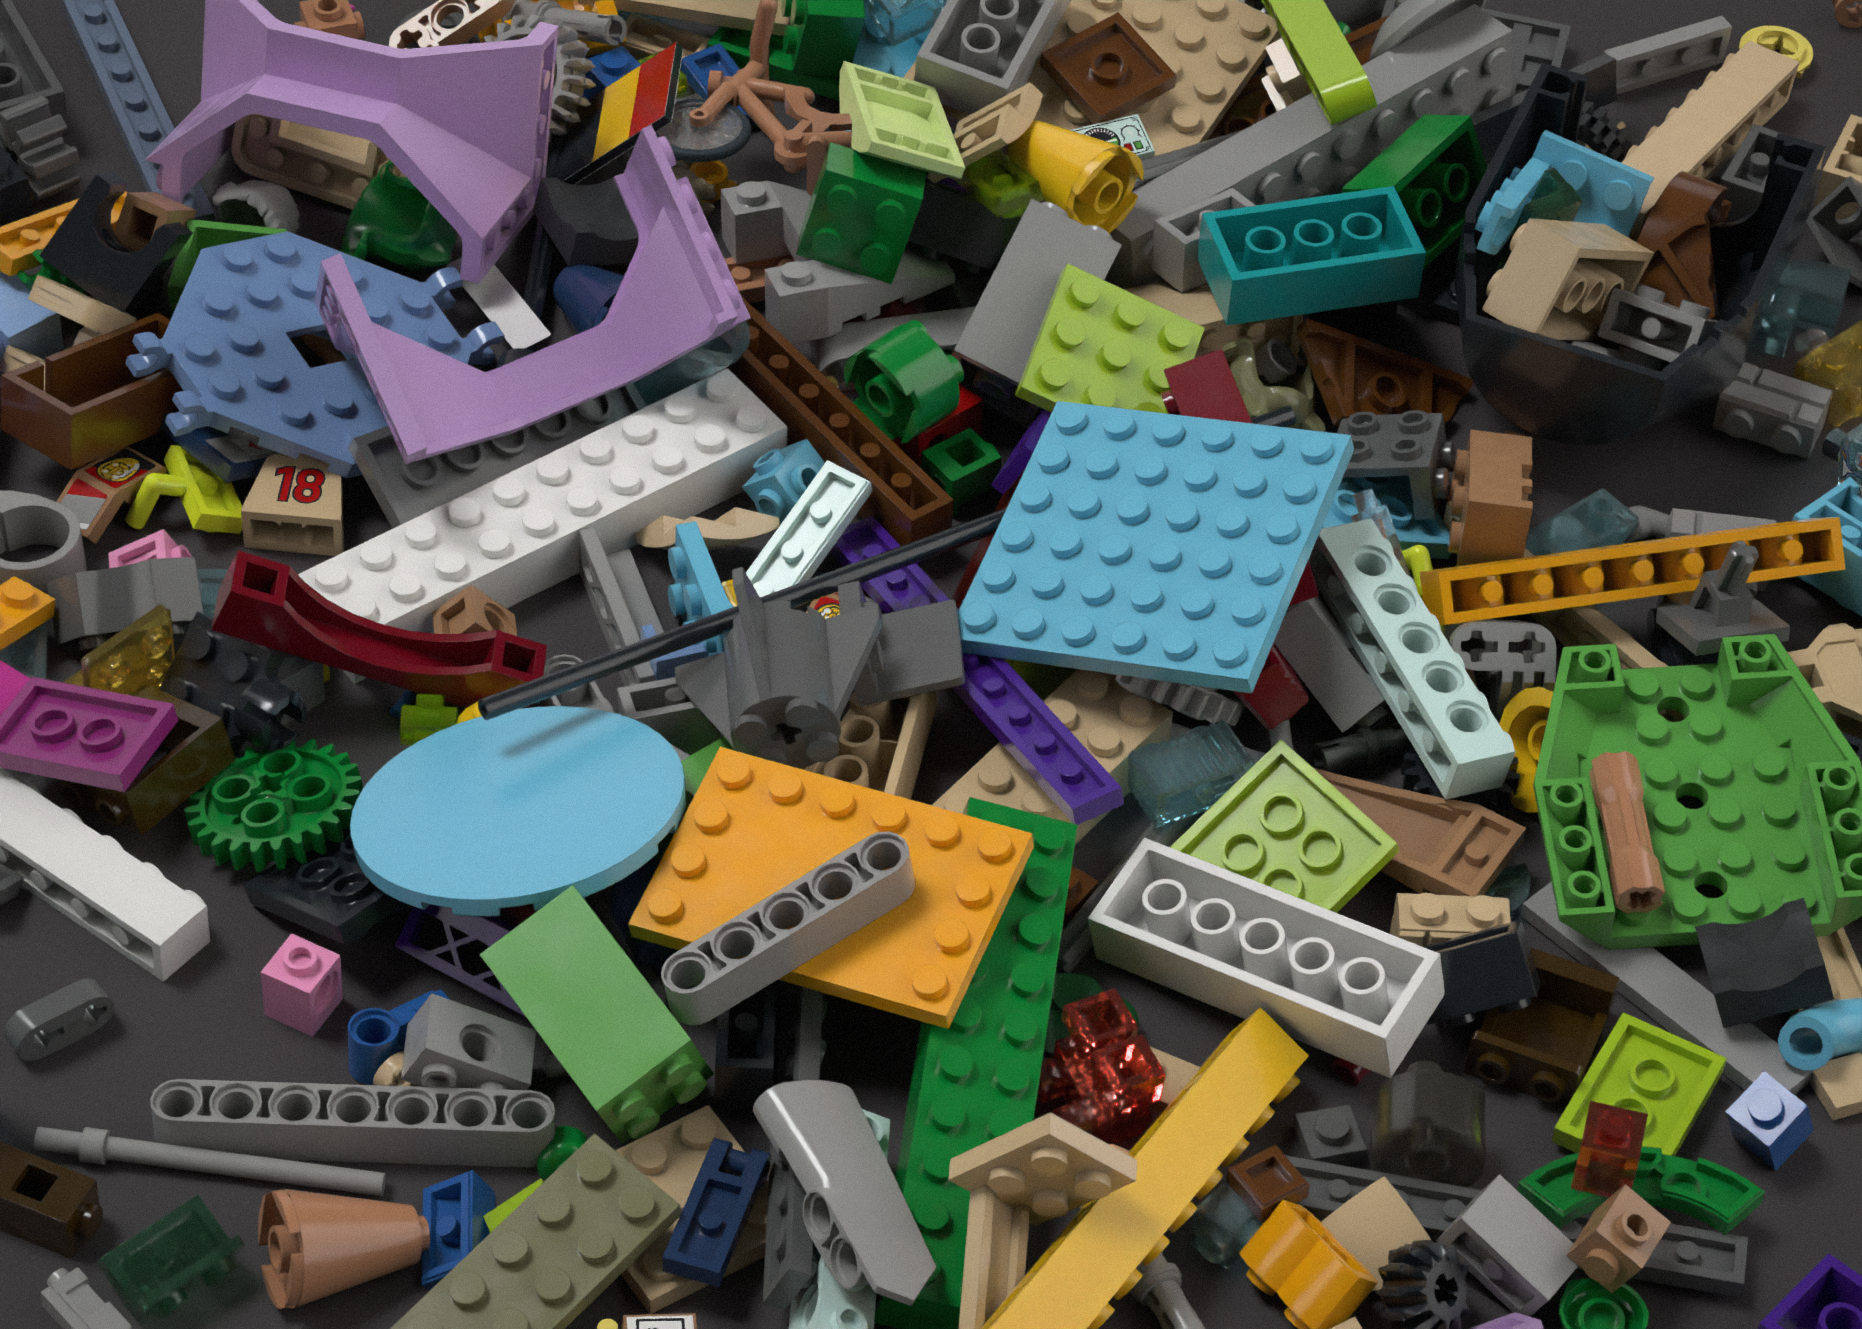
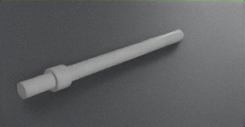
M38 1127L34 1139L35 1150L77 1155L80 1162L104 1165L106 1160H115L375 1196H383L386 1182V1173L113 1137L110 1136L109 1130L85 1127L83 1132Z

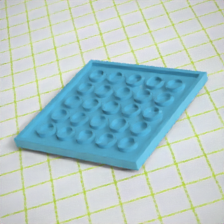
M1057 401L958 611L962 652L1252 693L1355 450L1351 435Z

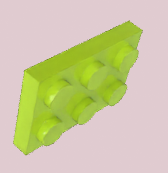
M1623 1012L1554 1127L1551 1142L1575 1153L1579 1152L1582 1156L1613 1152L1614 1146L1656 1147L1662 1149V1154L1676 1156L1720 1079L1727 1058ZM1610 1117L1621 1119L1629 1125L1631 1135L1623 1143H1608L1602 1140L1596 1132L1598 1122ZM1612 1123L1607 1126L1606 1133L1609 1137L1616 1138L1620 1135L1621 1128L1618 1124Z

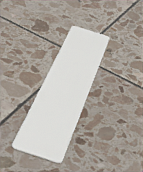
M462 257L449 263L447 267L455 266L461 274ZM493 265L479 284L463 281L462 286L490 321L496 322L504 333V338L513 349H525L551 336L548 329L495 265Z

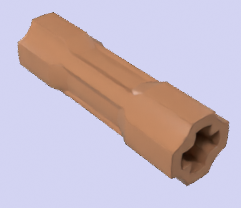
M1627 751L1620 753L1605 752L1591 760L1593 767L1589 771L1595 805L1600 810L1611 864L1609 875L1615 905L1626 914L1633 912L1648 913L1662 905L1661 898L1665 894L1659 861L1653 852L1642 800L1644 789L1638 760Z

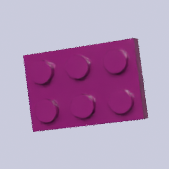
M31 677L0 716V767L125 792L178 722L174 704Z

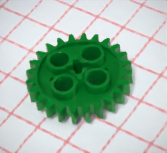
M315 739L309 740L302 747H297L294 740L284 749L270 751L264 748L263 751L259 752L251 746H246L245 757L236 758L234 762L187 799L189 807L184 809L193 844L199 845L203 857L213 854L216 865L220 866L232 859L234 870L239 871L248 862H254L256 872H261L268 862L275 861L277 868L283 870L289 858L295 857L298 862L305 864L307 863V852L313 850L325 855L328 853L325 842L329 840L342 843L345 840L342 829H350L352 811L364 786L357 763H350L347 752L336 755L333 744L318 750Z

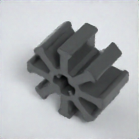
M43 96L35 99L32 98L0 112V145L29 178L31 203L34 201L38 202L74 187L81 181L80 175L73 167V164L80 162L78 151L75 146L71 147L64 143L62 138L63 131L67 129V125L60 114L51 116L49 101Z

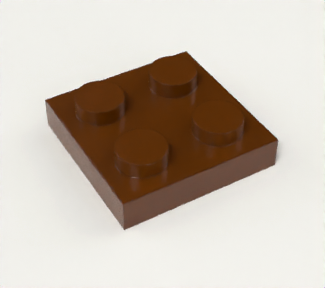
M1119 12L1042 52L1040 66L1093 124L1117 119L1175 88L1177 78L1174 71Z

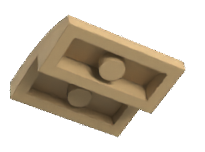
M1031 82L957 122L953 136L965 167L1015 141L1029 128L1038 112L1043 94ZM933 173L928 174V178L933 183L946 178Z

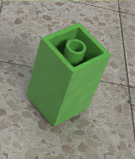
M574 885L570 886L480 954L621 1144L630 1138L637 1139L649 1133L659 1123L661 1114L677 1102L683 1104L694 1099L706 1087V1080L714 1075V1072L693 1041Z

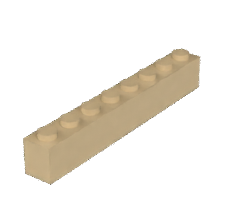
M1748 41L1736 54L1730 53L1717 72L1712 70L1698 90L1692 89L1679 108L1673 107L1659 127L1653 126L1639 146L1633 145L1629 149L1621 163L1653 176L1654 180L1628 238L1637 242L1655 203L1675 175L1684 171L1709 180L1738 151L1753 124L1763 126L1788 102L1800 62Z

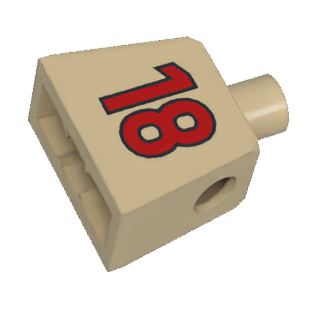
M302 453L299 454L298 459L277 454L267 457L242 506L244 548L337 556L343 553L342 476L328 472L329 463Z

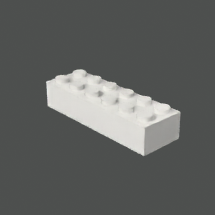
M1147 838L1141 841L1088 917L1097 959L1244 1019H1247L1261 1007L1291 1038L1388 1078L1393 1076L1445 995L1439 953Z

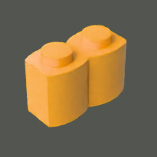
M1286 1200L1281 1201L1239 1252L1242 1259L1250 1267L1246 1272L1249 1280L1270 1296H1274L1277 1292L1282 1301L1288 1306L1284 1311V1315L1298 1329H1330L1347 1321L1378 1284L1369 1270L1344 1248L1311 1212L1302 1205Z

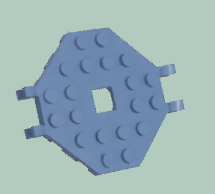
M286 231L201 249L163 338L158 339L151 332L135 334L132 342L140 353L127 356L125 364L135 378L167 367L183 389L181 392L174 393L172 399L179 412L168 414L165 420L174 436L184 435L204 426H210L228 433L231 426L260 437L257 445L294 459H298L300 453L329 463L328 472L341 475L344 478H351L363 475L348 449L353 438L386 427L388 424L356 355L341 351L346 358L345 361L310 368L289 339L311 334L332 342L315 304L322 260L341 253L371 322L465 364L488 365L494 363L496 355L489 346L501 343L505 335L496 322L493 321L473 329L465 338L459 336L441 311L454 307L456 300L449 290L462 287L464 281L460 279V273L455 266L440 269L432 274L426 282H418Z

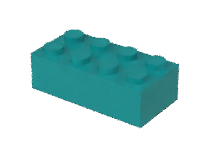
M1394 186L1202 213L1197 260L1226 326L1417 298L1419 297L1426 252Z

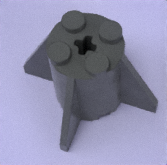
M743 567L732 570L733 587L740 613L733 619V629L728 635L725 632L723 639L724 652L675 667L677 686L737 752L799 769L811 766L817 762L832 760L839 751L840 717L883 626L880 606L878 603H874L825 619L817 610L807 606L808 613L791 609V601L776 600L763 603Z

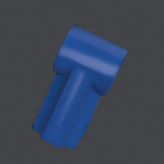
M441 989L436 992L432 990L390 1011L380 1008H368L353 1015L348 1022V1071L351 1076L358 1082L374 1085L373 1078L379 1067L392 1055L404 1051L407 1024L431 994H435L449 999L448 996Z

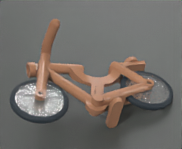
M760 0L750 39V61L743 69L738 70L733 76H723V71L710 70L708 77V99H687L675 102L672 122L657 131L656 136L657 138L666 137L677 160L711 162L730 157L744 148L751 136L750 122L746 115L737 108L739 105L775 144L774 157L779 163L784 164V169L787 172L797 173L807 168V193L812 197L830 142L851 148L852 121L849 114H832L810 107L815 100V94L809 88L769 81V42L776 18L778 2L777 0ZM773 101L784 103L785 113L799 121L793 129L787 130L777 119Z

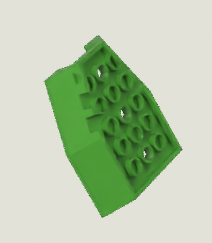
M1775 634L1722 637L1717 664L1621 669L1616 644L1563 647L1533 784L1560 922L1604 948L1616 950L1700 944L1695 929L1696 926L1711 922L1722 924L1751 922L1773 913L1786 902L1801 898L1805 899L1816 937L1828 936L1862 916L1861 761ZM1667 709L1676 710L1683 714L1685 719L1679 722H1670L1658 713ZM1627 751L1638 760L1644 789L1642 800L1653 852L1659 861L1665 894L1661 898L1662 905L1648 913L1633 912L1626 914L1615 905L1609 875L1611 864L1600 810L1595 805L1589 771L1593 767L1591 760L1605 752L1620 753ZM1682 796H1694L1700 799L1704 806L1698 809H1689L1679 803L1677 799ZM1702 884H1711L1718 887L1724 895L1719 898H1706L1695 888Z

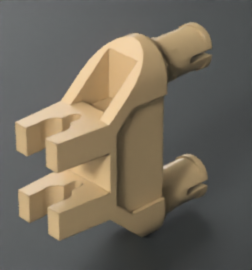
M1846 623L1828 625L1807 649L1790 651L1788 654L1840 731L1862 739V629L1854 630L1853 627L1848 626Z

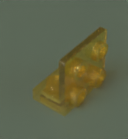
M159 604L85 655L81 660L82 669L62 683L136 696L148 685L159 689L175 657L171 610L163 604Z

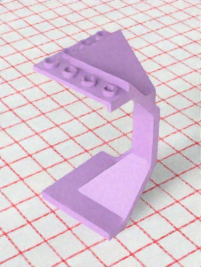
M205 0L201 102L144 161L161 164L156 178L157 188L162 190L161 195L183 204L184 196L232 146L235 122L246 115L259 114L367 139L382 150L458 232L462 240L460 279L479 284L533 216V208L540 180L546 177L559 26L539 22L527 37L518 40L400 49L282 22L276 19L257 0Z
M652 125L642 128L624 173L614 176L616 186L637 230L638 246L606 318L594 328L494 370L483 372L371 322L341 253L321 261L315 297L316 307L335 349L358 357L405 464L510 435L640 380L751 318L687 176L676 180L671 169L672 166L676 165L672 148L665 136L657 138Z

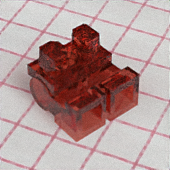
M1116 988L1064 1005L1062 1021L1070 1035L1055 1040L1053 1057L1042 1061L1037 1102L1043 1103L1064 1096L1068 1105L1054 1109L1053 1114L1107 1144L1122 1142L1135 1137L1144 1131L1153 1119L1152 1113L1149 1110V1104L1160 1101L1166 1077L1165 1071L1143 1034L1137 1036L1138 1025Z

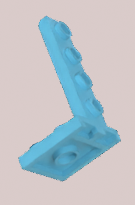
M1545 130L1540 137L1532 158L1524 168L1515 167L1509 179L1506 178L1500 190L1495 191L1491 201L1486 202L1475 226V230L1482 232L1476 248L1496 255L1516 228L1527 223L1529 218L1606 224L1629 237L1654 177Z

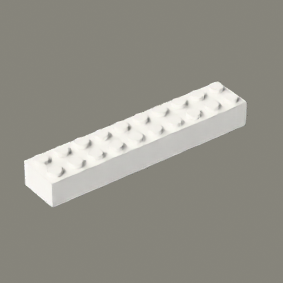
M726 368L298 575L327 600L353 614L383 625L404 630L434 633L432 612L470 584L507 609L578 574L579 530L595 527L605 554L622 551L638 544L636 543V532L662 515L686 520L690 516H695L745 491L743 485L756 472L753 467L755 462L770 450L775 448L781 449L787 446V426ZM342 670L354 684L367 678Z

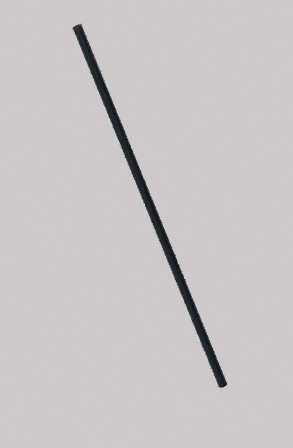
M1287 405L1251 418L1253 424L1289 427L1296 423V414L1293 408ZM1007 508L760 598L763 603L776 600L791 601V609L838 592V585L855 581L863 583L994 535ZM738 605L479 699V712L484 720H489L719 636L725 632L727 633L733 629V619L740 613Z

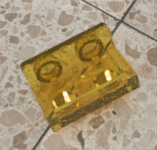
M1862 320L1796 361L1794 371L1796 379L1832 390L1828 422L1835 427H1839L1852 417L1862 415Z

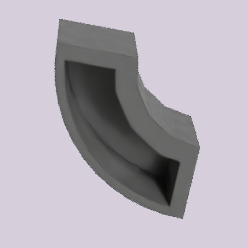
M195 557L148 559L120 567L74 572L47 582L49 596L56 599L54 617H52L56 645L78 644V651L81 653L111 648L110 640L149 633H152L154 640L180 637L185 635L184 626L191 624L196 612L203 613Z

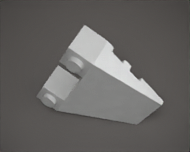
M749 181L739 186L721 189L722 239L736 265L792 255L795 260L783 266L764 269L766 320L791 344L830 337L842 332V323L862 315V318L867 321L880 315V306L899 298L903 304H906L955 283V273L945 257L943 261L924 256L915 251L917 244L907 241L892 284L796 255L801 225L811 199L806 190L771 181Z

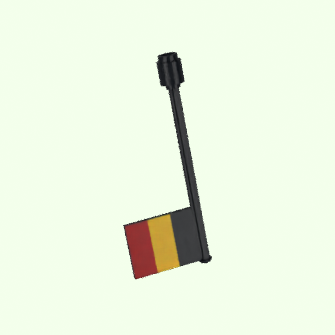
M677 42L673 43L588 99L591 105L586 107L578 106L576 112L581 122L572 123L566 121L567 134L561 136L554 134L546 178L557 177L565 183L575 185L634 147L642 128L652 125L656 133L670 124L673 118L683 48ZM538 219L523 300L539 320L542 321L555 244ZM537 343L525 349L516 348L504 352L498 358L496 368L536 352Z

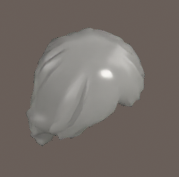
M250 180L240 184L227 182L224 185H220L216 194L212 197L214 205L217 206L218 218L223 223L287 229L288 232L296 234L300 223L298 219L300 214L297 210L298 205L294 202L286 187L259 180Z

